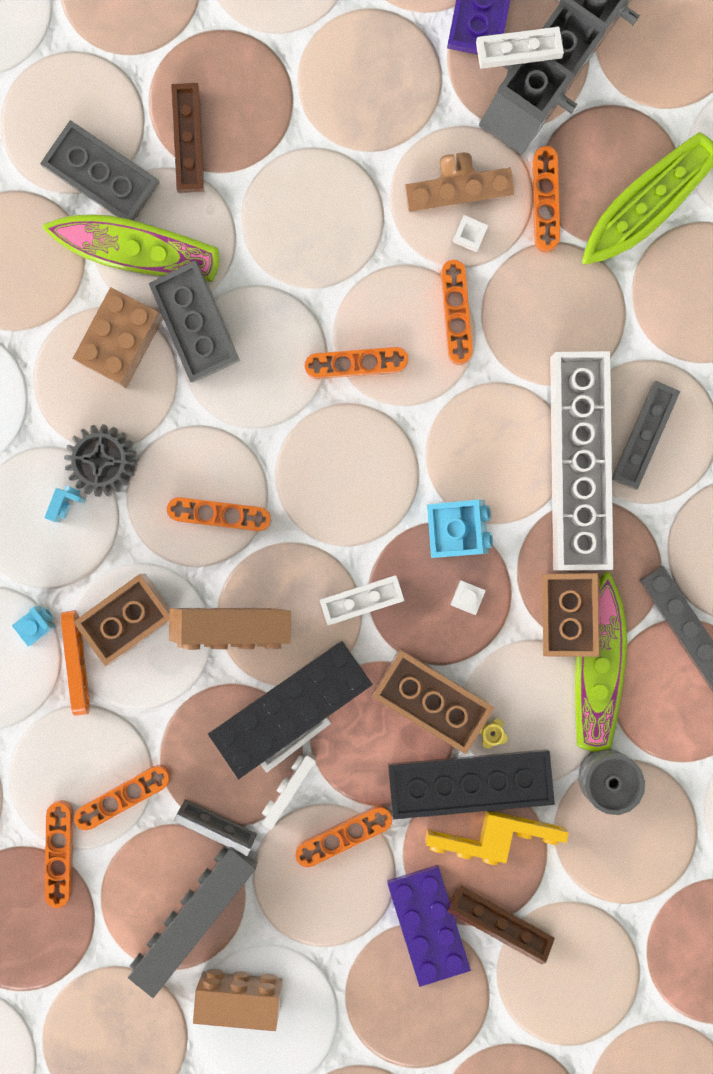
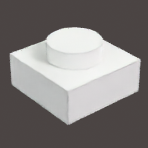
M464 215L454 236L453 243L477 253L488 225Z
M460 580L450 605L476 615L486 590Z

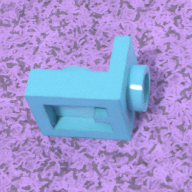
M65 486L64 490L56 488L44 518L60 523L61 519H65L69 513L71 506L68 504L69 499L85 503L86 498L79 496L81 491L69 486Z
M33 606L29 609V613L12 625L28 647L32 646L56 627L52 622L54 617L46 607Z

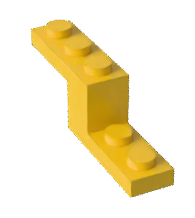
M486 811L479 840L427 829L425 842L426 846H430V850L437 853H446V850L456 852V856L464 859H472V856L483 858L482 861L487 864L498 865L499 862H507L513 831L516 832L518 837L532 839V836L541 837L543 842L552 845H558V842L567 843L569 832L563 826L496 811Z

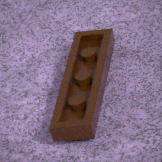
M198 83L171 84L176 190L178 193L205 192Z
M461 885L457 887L447 911L448 913L542 965L547 962L555 939L553 936Z

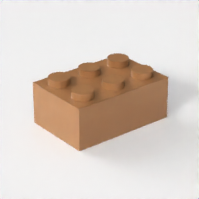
M110 287L72 359L127 388L163 321V317L158 311Z
M146 573L134 577L73 623L104 666H107L169 623L170 607Z
M542 574L543 656L600 657V574Z
M219 969L203 971L195 991L193 1024L276 1031L283 979L277 978L273 974H262L261 977L250 976L248 972L238 971L234 974H226Z

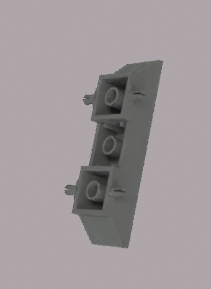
M561 0L542 29L560 28L564 52L562 58L503 66L508 70L506 78L499 86L479 126L522 156L557 105L572 114L578 104L566 97L565 94L619 17H622L634 26L640 14L627 7L631 0Z

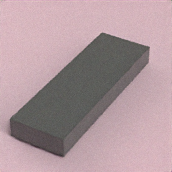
M184 800L174 819V822L248 856L257 836V833L188 800Z

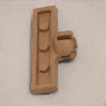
M462 152L456 153L458 169L456 170L454 154L445 155L440 159L441 175L439 178L405 184L408 211L514 195L511 167L475 172L472 156L469 153Z

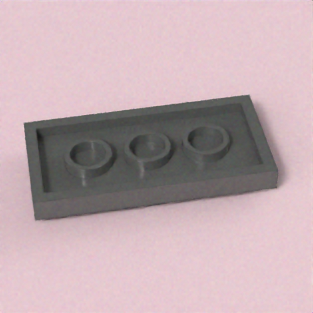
M71 120L40 163L43 168L114 216L129 220H135L160 183L156 177Z
M193 261L149 283L190 382L194 383L240 361L198 261Z

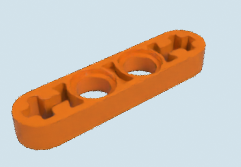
M542 146L537 149L532 159L534 243L541 252H551L560 240L558 156L552 147ZM542 154H545L547 159H551L545 173H542L544 169L543 161L539 160ZM541 180H549L553 185V190L544 193L539 189L538 184ZM542 206H549L553 210V217L550 219L542 218L539 214V209ZM554 224V226H550L548 229L549 237L554 240H551L550 244L546 245L545 240L540 238H543L545 234V226Z
M449 260L441 270L447 353L452 363L463 365L469 361L473 351L466 270L462 262ZM450 267H455V271H460V274H457L456 286L447 289L446 285H452L451 275H446V273L449 272ZM451 293L461 294L463 303L460 306H452L449 303L448 296ZM454 319L463 320L465 330L460 333L454 332L450 327L451 321ZM466 336L467 340L462 339L461 346L462 350H467V353L464 354L463 359H459L457 354H453V351L457 349V340L452 342L451 338L460 339Z
M400 347L315 353L307 357L304 367L308 376L313 379L398 373L406 368L408 355ZM394 353H398L399 358L404 359L398 367H395L393 362H385L386 368H381L382 359L380 354H385V359H391ZM367 355H373L378 363L375 368L366 369L362 365L363 358ZM341 357H346L351 362L350 368L344 372L339 371L335 366L337 359ZM327 358H332V373H328V367L320 368V373H315L312 368L309 369V365H313L314 360H319L320 364H328Z
M182 497L172 499L167 505L168 516L178 522L251 531H264L271 524L270 513L261 507ZM179 502H182L183 507L192 509L191 503H196L193 510L194 519H190V513H181V516L177 517V513L173 511V506L176 507ZM204 505H209L212 507L214 514L211 519L204 521L199 516V509ZM231 508L237 509L240 513V519L234 524L228 523L225 519L226 512ZM244 509L249 510L247 514L249 516H257L258 512H262V516L266 518V523L263 522L260 527H256V522L247 520V526H242L245 519Z
M76 610L61 613V628L71 710L74 716L89 714L90 700L82 634L73 623L79 618Z
M163 765L152 766L91 800L76 811L74 815L75 825L81 830H91L156 794L169 784L171 779L170 771ZM154 771L157 774L163 773L162 784L156 781L147 788L145 782L154 776ZM130 784H137L141 787L140 797L132 798L128 795L127 788ZM105 798H115L118 802V808L115 811L107 810L104 807ZM98 807L100 813L91 819V823L88 820L83 822L81 817L84 815V811L89 814Z
M64 800L54 802L46 812L45 901L52 908L63 907L72 895L73 808L70 803ZM58 807H61V811L66 812V815L61 818V826L66 825V828L57 827L53 829V826H56L59 822L58 815H54L53 812ZM60 833L65 836L66 845L64 847L54 845L52 841L54 834ZM56 860L64 862L66 866L65 873L56 874L52 870V863ZM65 879L66 882L62 881L60 884V893L65 895L60 900H57V896L52 895V893L57 889L58 881Z
M382 805L372 807L302 841L296 849V861L303 867H312L385 832L392 825L391 811ZM378 812L381 815L386 814L388 816L385 818V824L381 825L379 822L371 824L373 830L368 831L364 818L368 817V822L376 819L375 814ZM354 823L362 825L364 828L363 834L360 837H352L348 832L350 825ZM329 835H335L338 837L340 844L335 849H329L324 844L325 838ZM315 842H320V848L325 854L320 855V850L312 854L311 860L307 857H301L304 851L303 848L307 847L311 851L317 848Z

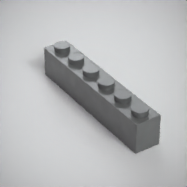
M223 847L214 858L217 863L213 869H205L197 880L200 883L195 891L190 889L180 901L183 904L178 912L173 910L163 924L166 928L161 934L156 931L146 944L149 947L144 955L139 953L131 962L129 967L132 968V971L128 976L129 980L150 997L154 998L256 870L258 862L249 855L246 856L231 848Z

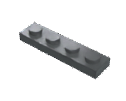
M658 381L653 382L614 471L612 480L634 490L639 488L679 396V390Z

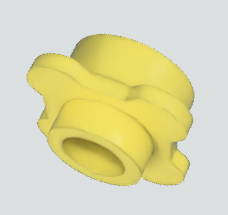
M496 718L493 722L484 724L480 733L483 738L482 745L484 748L490 749L492 746L507 742L508 736L504 734L502 728L503 721ZM491 731L495 732L494 736L490 735Z

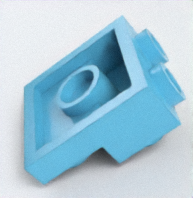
M485 500L427 504L431 558L489 553V548L493 547V536L491 532H487L486 521L491 519V510L489 505H485Z

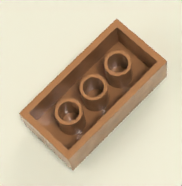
M169 608V641L177 643V647L186 650H199L200 644H204V647H211V649H228V644H231V647H238V649H255V644H257V647H265L266 649H281V644H290L291 610L278 608Z
M399 648L372 693V697L464 754H467L494 710L492 704Z

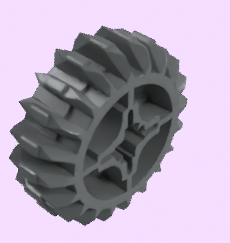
M105 424L101 425L99 431L95 425H91V434L85 429L80 430L83 438L80 439L74 435L72 439L77 444L75 447L72 445H67L66 447L68 450L73 451L72 455L64 456L65 460L71 461V464L65 466V470L74 471L68 477L69 480L75 481L78 479L75 487L81 489L85 486L84 493L88 495L94 489L96 497H101L103 490L106 496H111V487L120 493L122 491L119 485L120 482L126 486L130 484L125 478L126 475L135 476V473L129 470L130 466H138V462L130 460L131 457L137 456V452L134 450L128 451L134 445L133 442H124L127 435L122 432L117 436L118 429L112 427L108 432V427ZM99 440L92 453L83 454L91 443ZM107 440H111L116 444L121 458H115L110 455ZM100 455H102V457L113 462H106L101 467L96 462L91 461V459L96 460L97 457L101 458ZM81 463L91 465L95 482L85 475ZM120 467L113 478L103 482L109 469Z

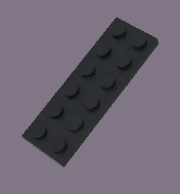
M341 641L209 732L208 736L239 780L370 688L373 684L344 642Z
M548 749L388 764L393 820L555 805L551 759Z

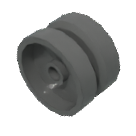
M610 749L593 752L584 759L579 769L578 783L581 792L596 809L606 814L620 815L630 812L640 803L644 795L645 779L642 770L632 759L617 750Z

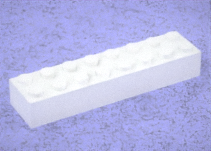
M610 351L555 352L550 357L553 570H613Z

